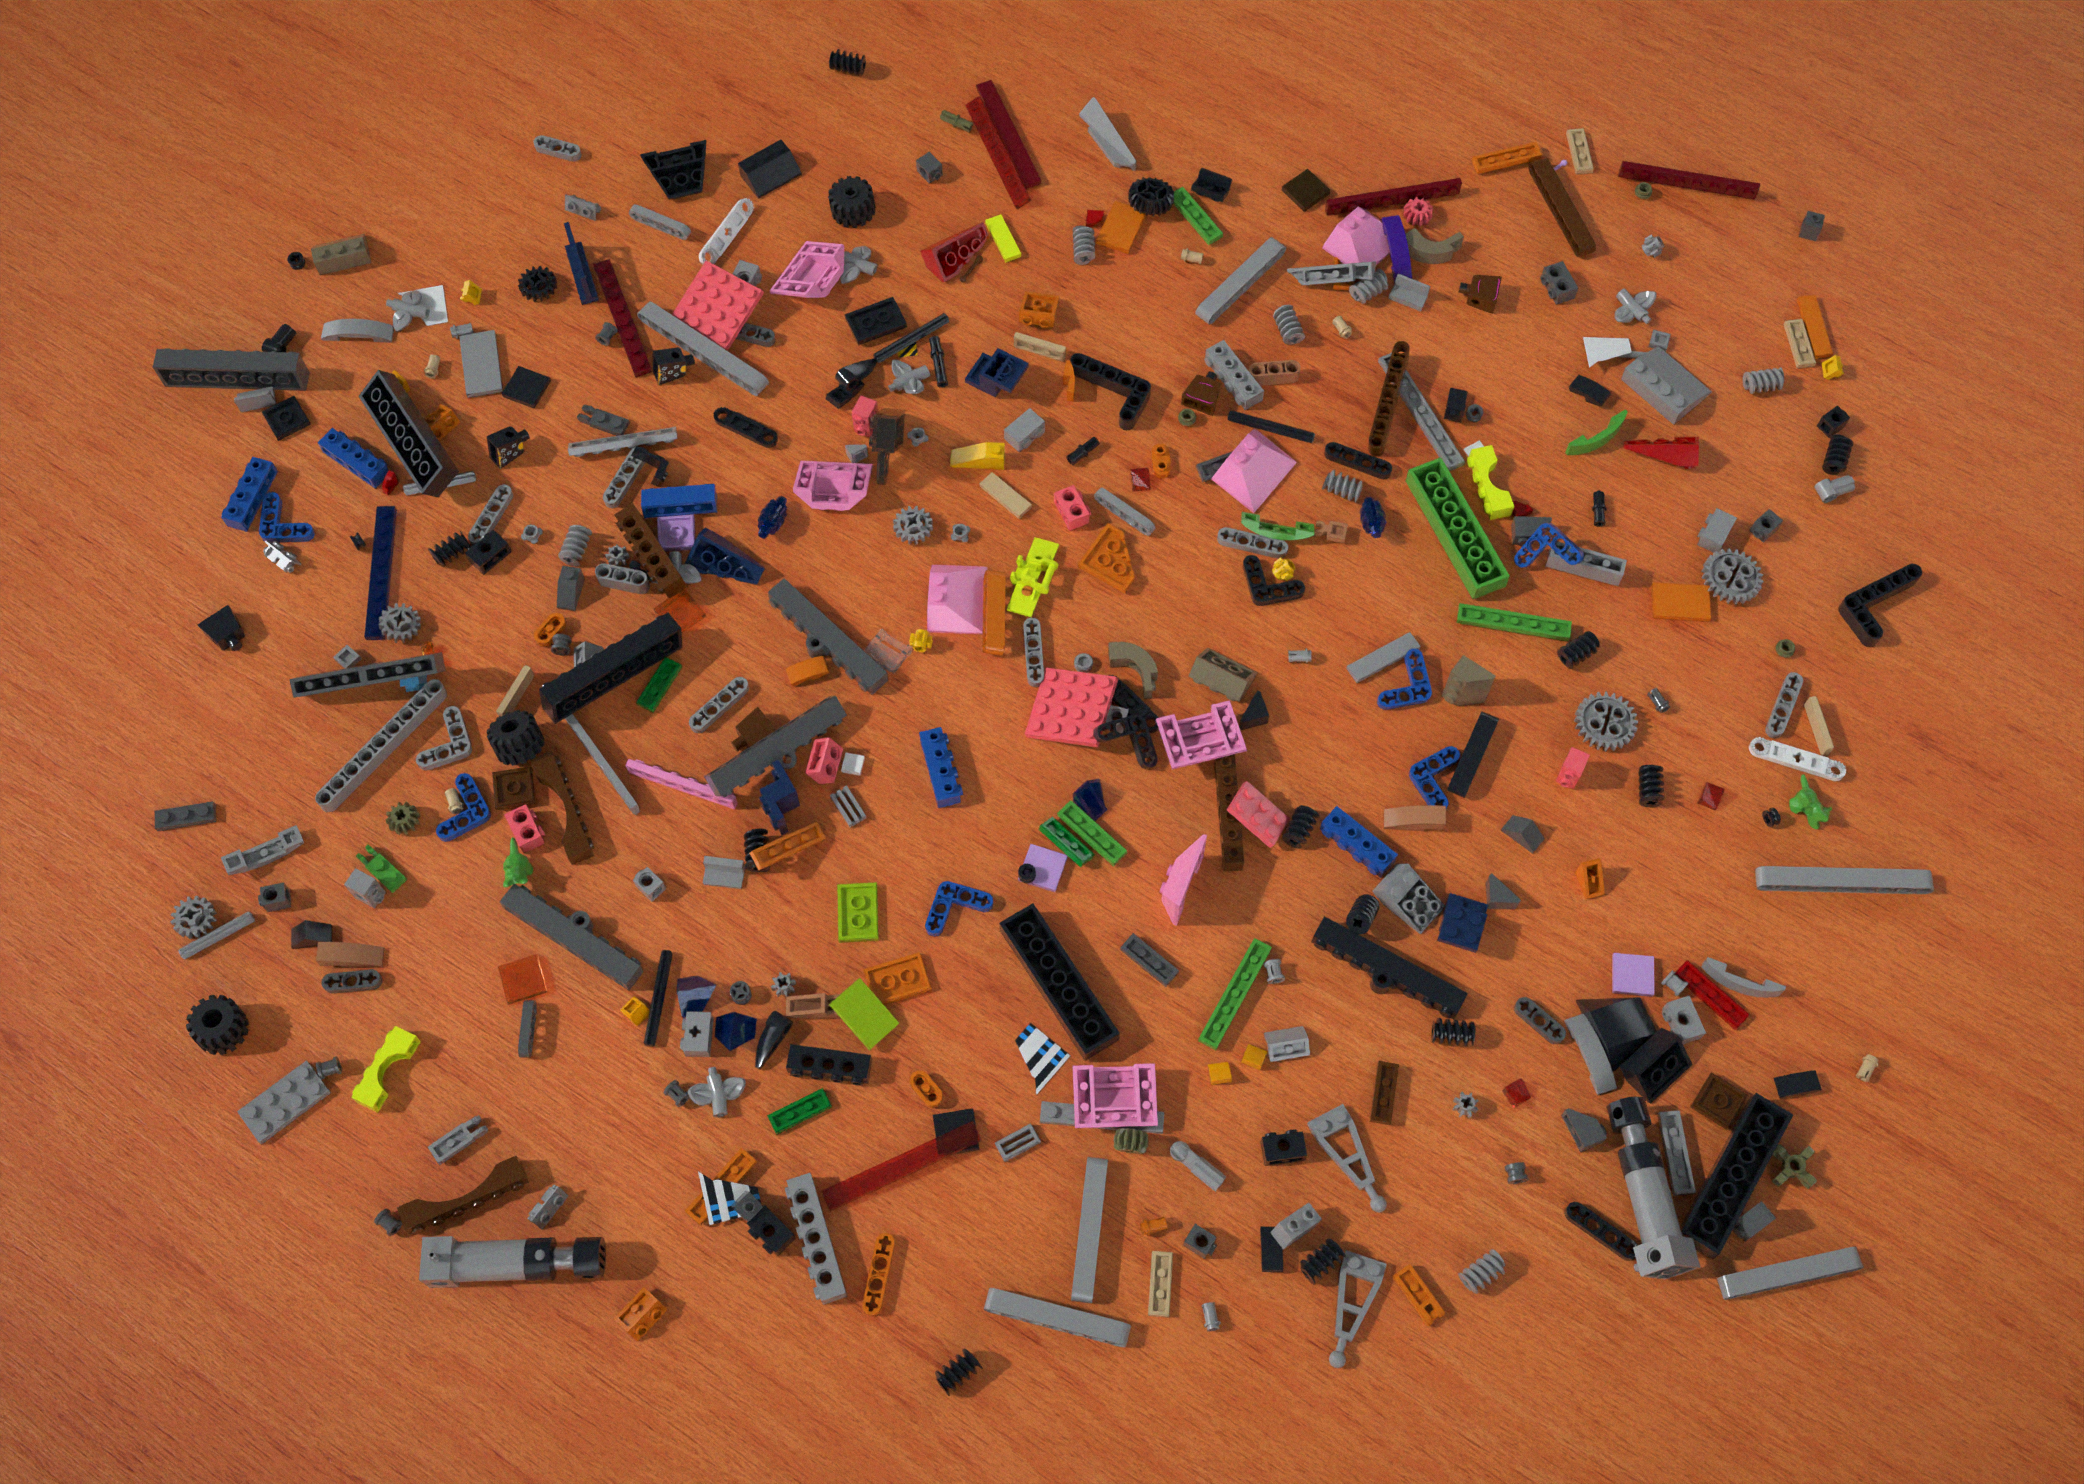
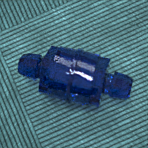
M779 496L776 500H770L760 512L758 517L759 537L765 539L769 534L774 535L784 524V520L787 517V499L785 497Z
M1366 497L1360 509V521L1367 534H1371L1373 538H1380L1386 525L1385 512L1379 501H1375L1372 497Z

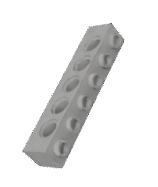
M811 1173L786 1180L788 1187H785L788 1200L792 1199L794 1205L790 1207L793 1219H798L799 1227H796L799 1240L803 1239L805 1246L802 1247L805 1260L809 1259L811 1267H808L811 1280L815 1279L817 1287L813 1288L816 1299H821L824 1305L847 1297ZM801 1195L809 1196L808 1201L803 1204L798 1202V1198ZM811 1214L814 1216V1220L811 1223L803 1222L806 1215ZM817 1234L820 1236V1240L817 1243L809 1242L812 1235ZM818 1255H825L826 1260L823 1263L818 1264L815 1262V1258ZM824 1275H831L832 1280L830 1283H821V1278Z

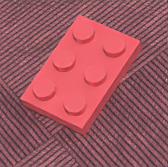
M1248 781L1242 784L1227 808L1231 815L1269 848L1275 845L1290 819Z

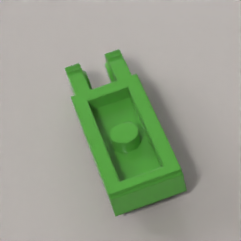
M367 845L365 847L366 851L374 856V858L368 862L360 853L356 857L389 891L394 893L407 878L380 853L378 854L370 845Z

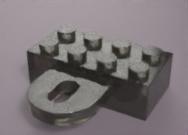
M883 408L871 417L870 428H873V434L870 435L869 446L872 447L873 452H878V485H886L890 453H895L903 446L905 410Z

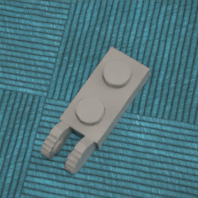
M479 1115L466 1123L460 1124L428 1146V1149L439 1165L488 1132L486 1126L480 1127L473 1133L469 1132L468 1129L474 1128L482 1121Z

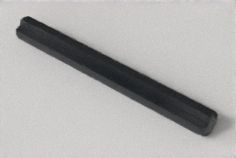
M945 313L941 314L874 353L873 358L877 363L884 361L949 322L948 316Z
M1232 410L1228 414L1229 421L1310 443H1313L1315 438L1314 432Z
M669 950L661 951L644 1038V1044L648 1047H654L656 1043L673 955Z

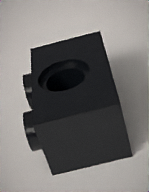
M492 530L490 533L485 534L478 543L472 545L465 554L469 562L485 575L512 551L508 543L497 532Z
M1288 1130L1285 1131V1134L1277 1135L1276 1132H1271L1261 1138L1260 1144L1264 1166L1305 1161L1307 1158L1303 1131ZM1285 1143L1289 1149L1282 1151L1279 1149L1278 1144Z
M765 1205L747 1222L750 1228L748 1233L755 1240L760 1238L764 1242L762 1247L770 1255L774 1252L779 1256L796 1239L794 1234ZM768 1228L775 1229V1233L771 1237L764 1235Z

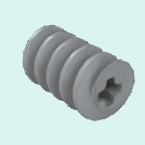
M1076 226L1072 230L1074 244L1073 259L1076 264L1085 265L1095 259V232L1090 227Z
M1377 269L1374 272L1373 280L1361 279L1360 282L1350 286V295L1354 300L1365 304L1366 300H1371L1372 297L1377 296V293L1380 294L1383 290L1388 289L1386 274L1381 269Z
M1283 305L1273 314L1280 335L1283 338L1282 340L1287 345H1294L1305 339V334L1302 333L1303 329L1300 327L1301 324L1298 321V317L1295 316L1296 312L1293 310L1294 307L1292 305Z
M1781 367L1778 369L1745 372L1743 375V387L1745 390L1748 389L1750 394H1753L1755 389L1757 393H1761L1762 388L1764 392H1768L1769 388L1771 391H1775L1776 387L1778 390L1783 388L1784 372Z
M1333 469L1331 473H1328L1322 490L1328 486V492L1335 489L1334 495H1338L1341 492L1342 498L1348 494V500L1351 501L1355 497L1356 503L1363 487L1361 480L1358 484H1355L1356 478L1349 481V475H1346L1343 479L1342 472L1336 476L1335 469Z
M572 525L568 529L569 532L566 534V539L563 542L564 545H562L558 556L567 565L579 566L580 563L578 561H581L583 558L581 556L585 553L583 548H587L586 542H589L590 538L588 536L592 535V531L581 525Z
M1491 1249L1489 1254L1485 1253L1483 1255V1259H1477L1476 1264H1470L1469 1268H1465L1463 1274L1458 1273V1276L1470 1291L1478 1294L1477 1286L1485 1289L1484 1281L1489 1285L1492 1283L1490 1276L1497 1280V1271L1502 1275L1505 1274L1503 1269L1505 1263L1499 1253Z

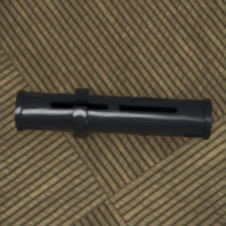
M933 336L929 338L931 347L930 357L933 359L937 386L943 388L948 386L943 360L944 351L941 349L940 337Z

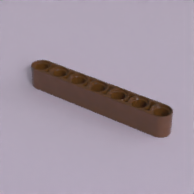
M1548 158L1529 163L1530 175L1574 254L1580 257L1595 252V241Z
M1399 341L1393 347L1369 436L1368 451L1372 456H1381L1385 451L1409 360L1410 346L1405 341Z

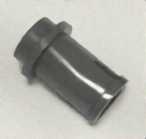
M1658 688L1652 689V693L1648 692L1647 696L1656 706V711L1663 713L1670 708V702L1664 699Z

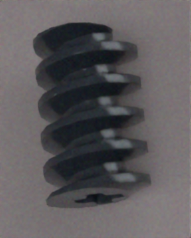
M837 49L836 53L834 51L831 52L829 59V68L831 70H842L844 73L848 71L849 74L855 73L857 76L863 75L866 67L865 55L859 59L858 53L854 58L853 52H850L849 56H847L846 50L843 51L842 55L840 54V49Z
M1840 434L1830 437L1822 466L1825 473L1837 475L1839 472L1846 471L1853 446L1851 439Z
M461 531V535L456 532L453 533L454 539L448 536V543L443 540L440 541L442 547L435 544V551L428 548L437 565L440 563L442 566H446L445 560L451 563V556L458 559L457 552L464 555V548L467 550L470 548L469 542Z
M1586 631L1583 635L1573 639L1572 642L1567 643L1566 646H1562L1557 651L1561 662L1568 669H1572L1573 664L1579 665V661H1585V657L1590 658L1591 653L1596 654L1597 648L1600 647V642L1595 634Z
M1643 765L1639 767V804L1643 807H1658L1661 805L1659 801L1665 799L1661 795L1664 793V788H1661L1664 785V782L1661 781L1664 775L1660 773L1664 770L1662 766Z
M1304 805L1297 807L1292 820L1289 822V827L1286 828V833L1283 834V841L1291 847L1301 849L1302 846L1300 844H1307L1305 838L1310 837L1308 831H1313L1311 825H1316L1317 821L1314 818H1319V813Z
M752 829L744 834V846L746 847L744 850L746 854L745 868L748 871L759 873L770 870V866L758 870L749 854L751 851L766 845L765 842L769 841V838L764 836L768 834L766 829Z
M1363 894L1355 900L1346 918V924L1352 932L1364 934L1371 927L1380 908L1379 902L1374 896Z
M1437 1018L1436 1022L1433 1021L1432 1043L1435 1042L1436 1038H1439L1440 1044H1443L1444 1039H1447L1448 1045H1451L1454 1039L1457 1046H1459L1461 1040H1463L1465 1047H1467L1469 1041L1472 1042L1473 1046L1476 1031L1475 1023L1471 1021L1467 1027L1466 1021L1462 1020L1459 1026L1458 1020L1454 1019L1451 1024L1450 1019H1445L1443 1023L1441 1018Z
M1328 1238L1325 1241L1326 1245L1321 1244L1319 1246L1320 1250L1314 1249L1313 1255L1308 1254L1306 1256L1307 1261L1303 1259L1300 1261L1302 1273L1313 1285L1316 1284L1315 1276L1320 1280L1322 1279L1321 1271L1329 1274L1327 1266L1335 1269L1333 1261L1339 1264L1342 1263L1339 1256L1346 1258L1341 1247L1332 1239Z
M965 1348L962 1350L964 1357L959 1354L956 1355L957 1363L950 1359V1368L945 1365L942 1366L943 1374L935 1371L937 1382L948 1396H950L949 1388L954 1391L957 1390L956 1382L964 1385L962 1377L970 1380L969 1372L977 1374L976 1366L983 1369L975 1356Z

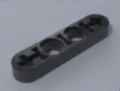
M1330 442L1325 446L1324 455L1330 461L1379 479H1387L1391 475L1392 465L1388 461L1336 442ZM1345 455H1353L1355 459L1348 461L1345 459ZM1369 461L1371 466L1365 467L1362 465V462Z
M1572 1202L1565 1208L1564 1214L1568 1221L1626 1261L1636 1258L1633 1247L1638 1246V1244L1579 1202ZM1574 1208H1577V1213L1579 1215H1576L1575 1217L1572 1216V1211L1570 1209L1573 1210ZM1585 1214L1588 1215V1216L1583 1220V1223H1581L1580 1220L1582 1219V1217H1583ZM1588 1220H1595L1598 1223V1229H1589L1587 1226ZM1607 1232L1615 1234V1243H1609L1605 1239ZM1621 1239L1624 1241L1621 1245H1623L1626 1248L1628 1246L1632 1247V1253H1630L1629 1255L1625 1253L1626 1249L1624 1247H1615L1620 1243Z

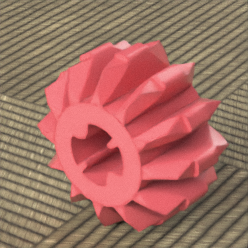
M1417 197L1414 200L1410 199L1404 206V218L1407 219V223L1412 222L1413 226L1415 224H1418L1419 227L1422 224L1427 225L1429 220L1432 219L1433 206L1430 205L1429 201H1424V198L1421 200Z

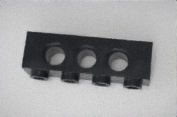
M790 1044L786 1069L793 1077L801 1078L805 1075L811 1076L810 1078L814 1080L827 1078L835 1083L850 1081L853 1085L862 1086L863 1083H869L872 1057L868 1054ZM807 1060L814 1061V1064L812 1066H804V1063ZM826 1063H834L832 1069H824ZM848 1065L854 1066L852 1072H845L844 1068Z

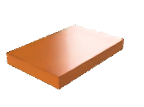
M1114 201L1096 239V244L1129 254L1146 214L1134 211V207H1130V205Z
M1652 583L1653 618L1710 621L1711 610L1710 592L1707 591L1709 589L1708 585Z
M920 952L863 969L868 988L883 1005L932 991Z

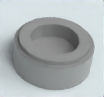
M1081 653L1075 657L1074 667L1078 672L1087 673L1093 667V659L1089 654Z

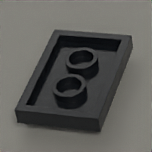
M894 297L845 314L846 322L858 346L907 328V323Z

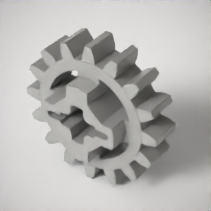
M908 506L907 511L903 508L901 509L902 514L896 513V519H893V529L896 532V537H901V542L908 540L909 545L912 541L918 544V540L921 539L924 542L925 536L930 537V531H933V520L930 518L929 512L925 513L924 508L919 511L918 506H915L914 509Z
M395 603V608L387 606L388 611H382V616L379 617V629H381L383 636L387 635V640L394 638L395 643H397L398 639H401L405 643V638L412 640V634L418 635V630L421 629V618L418 617L417 610L413 611L412 606L405 608V603H403L401 607H398V604Z
M189 896L187 897V902L180 900V907L174 906L177 911L176 913H171L174 919L170 922L174 926L173 929L182 937L187 936L189 939H192L193 935H195L197 938H200V933L203 932L206 935V929L213 928L211 922H216V919L213 917V915L217 914L212 909L214 906L204 897L201 899L199 896H195L193 900Z

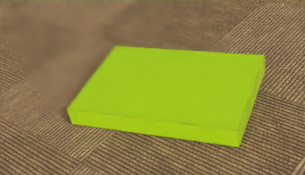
M877 882L837 884L839 943L879 941Z
M858 978L829 1004L868 1050L872 1049L899 1024L861 978Z

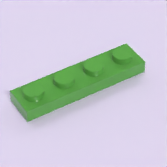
M1184 187L1174 191V206L1208 245L1223 238V232Z
M1071 800L1057 813V816L1113 867L1127 854V850Z

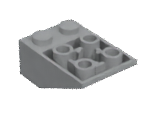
M1396 864L1372 891L1385 907L1419 934L1427 928L1445 907L1409 864Z

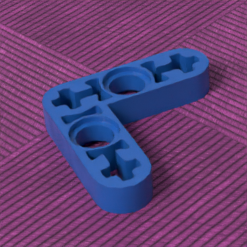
M269 492L264 496L259 534L263 541L272 543L274 541L307 542L314 538L315 531L308 523H280L282 500L277 493ZM275 514L273 520H266L268 515ZM285 530H292L290 535H282Z
M1544 523L1538 527L1514 557L1515 564L1518 567H1528L1549 545L1568 564L1576 565L1583 561L1584 553L1554 524ZM1544 528H1550L1549 532L1552 535L1557 534V536L1553 538L1550 534L1545 535L1546 530ZM1558 539H1563L1565 541V547L1563 549H1559L1557 547L1556 543ZM1534 540H1537L1540 544L1537 551L1531 547V543ZM1569 549L1571 553H1577V560H1572V554H1570L1569 552H1564ZM1528 552H1530L1531 554H1529V555L1525 558V560H1526L1527 562H1523V563H1522V562H1521V561H1522L1521 556H1525V555H1527Z
M1412 648L1404 657L1411 686L1381 692L1377 698V705L1381 709L1389 710L1425 703L1430 699L1432 689L1420 650ZM1412 654L1414 655V657H1418L1415 662L1416 667L1411 668L1415 665L1414 660L1409 659ZM1415 671L1421 672L1423 679L1416 680L1413 673ZM1421 689L1423 690V692H1427L1425 697H1423L1422 695H1416L1415 700L1413 699L1414 694H1418L1421 691ZM1402 692L1407 693L1409 700L1402 701L1399 694ZM1395 694V699L1390 700L1388 704H1386V702L1381 701L1383 700L1384 696H1386L1387 699H1392Z
M1453 746L1434 753L1415 763L1410 768L1409 777L1427 805L1435 806L1437 800L1438 803L1442 802V806H1446V809L1448 807V799L1432 776L1458 762L1460 752ZM1448 753L1450 755L1454 754L1453 759L1451 757L1445 759ZM1432 760L1437 761L1440 767L1436 769L1431 768L1429 762ZM1424 767L1426 768V770L1422 772L1421 776H1419L1418 774H1414L1415 770L1420 772L1424 769ZM1431 785L1434 791L1427 793L1424 791L1423 786Z
M462 773L455 779V784L468 809L437 826L436 834L441 841H451L486 823L491 817V812L470 774ZM463 780L467 781L470 789L466 790L462 782ZM477 794L478 799L475 802H469L468 798L470 795ZM480 806L481 810L483 811L484 816L480 817L479 812L476 809V807ZM461 819L469 820L465 827L458 825ZM447 829L449 834L445 835L443 830Z
M950 881L942 882L938 887L926 920V932L934 937L939 936L943 932L953 903L980 912H988L993 907V897L987 892ZM947 887H949L951 892H948L947 895H945L943 890H946ZM956 890H958L957 898H954V893H956ZM968 892L971 894V899L963 901L960 898L961 894ZM975 895H977V900L975 901L976 904H973L975 900ZM984 898L988 899L989 904L982 906L980 901H983ZM943 904L946 906V911L938 913L935 911L936 906ZM935 917L939 918L937 921V925L939 928L931 930L930 925H934Z

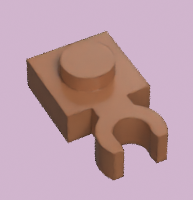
M1316 521V527H1320L1321 530L1315 529L1314 535H1327L1326 540L1344 543L1348 524L1330 521L1329 525H1326L1323 521Z

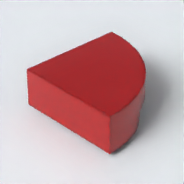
M1087 210L1086 227H1093L1102 221L1104 211Z
M390 470L382 484V491L386 495H390L399 484L395 473Z
M1512 501L1514 504L1512 512L1514 517H1524L1533 513V509L1528 504L1525 505L1518 501Z

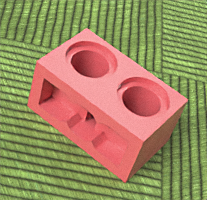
M860 395L851 412L854 432L860 436L871 438L880 421L877 401Z
M1072 485L1054 493V503L1069 531L1089 523L1091 511L1088 505H1084L1080 490L1077 491L1075 486Z
M831 738L815 739L805 774L818 784L834 783L843 748Z
M1571 747L1556 782L1565 788L1574 789L1590 754Z
M525 804L504 814L523 854L545 844L542 838L545 836L541 825H536L535 820H538L533 809L529 810ZM527 818L524 822H519L520 819ZM529 834H534L532 838H526Z

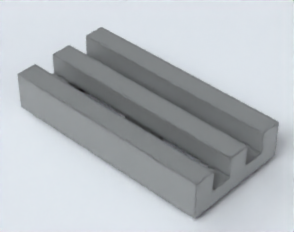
M846 785L843 787L844 789H839L835 794L832 793L830 798L848 826L852 827L866 819V815ZM845 793L847 794L850 801L858 811L860 817H857L854 810L848 803L847 799L844 796ZM838 797L841 798L854 819L852 822L837 800Z
M1030 1123L995 1142V1146L1003 1161L1006 1162L1040 1144L1041 1141ZM1030 1130L1031 1134L1002 1149V1145ZM1032 1138L1035 1139V1140H1033V1141H1031V1142L1025 1144L1024 1146H1022V1147H1020V1148H1018V1149L1012 1151L1011 1153H1009V1154H1007V1155L1005 1154L1006 1152H1008V1151H1010L1011 1149H1013V1148H1015V1147L1021 1145L1022 1143H1024V1142H1026V1141H1028V1140H1030V1139H1032Z

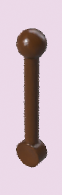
M977 256L970 269L964 276L960 277L962 283L966 282V278L977 264L982 263V256Z

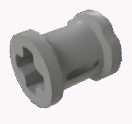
M1272 959L1264 963L1269 977L1267 979L1268 984H1277L1285 981V976L1282 975L1280 967L1282 963L1280 959Z
M1674 970L1661 982L1662 985L1666 984L1673 990L1675 996H1678L1689 984L1687 981L1684 982L1676 976Z

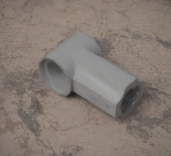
M1847 475L1831 481L1830 479L1821 480L1814 488L1822 502L1828 503L1839 495L1854 491L1855 481Z

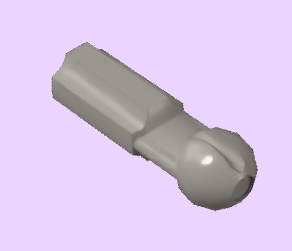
M1177 1141L1171 1146L1170 1154L1172 1158L1183 1163L1196 1177L1216 1192L1226 1179V1176L1203 1157H1199L1193 1152L1187 1143Z

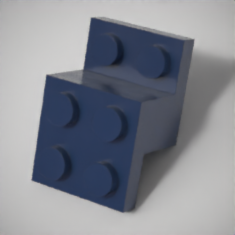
M997 348L992 357L985 353L981 354L965 377V383L993 397H996L1001 389L1011 393L1028 369L1029 363Z
M776 760L772 762L773 770L771 771L774 782L759 789L761 793L759 800L764 813L770 818L773 829L775 831L779 830L780 834L783 835L788 832L783 814L800 806L796 789L780 761Z
M1449 893L1438 930L1440 932L1437 941L1476 953L1487 918L1488 904Z

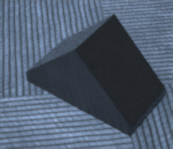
M1258 690L1240 720L1239 728L1241 730L1268 723L1269 714L1262 694Z
M305 920L291 929L292 949L318 946V942H332L331 924Z

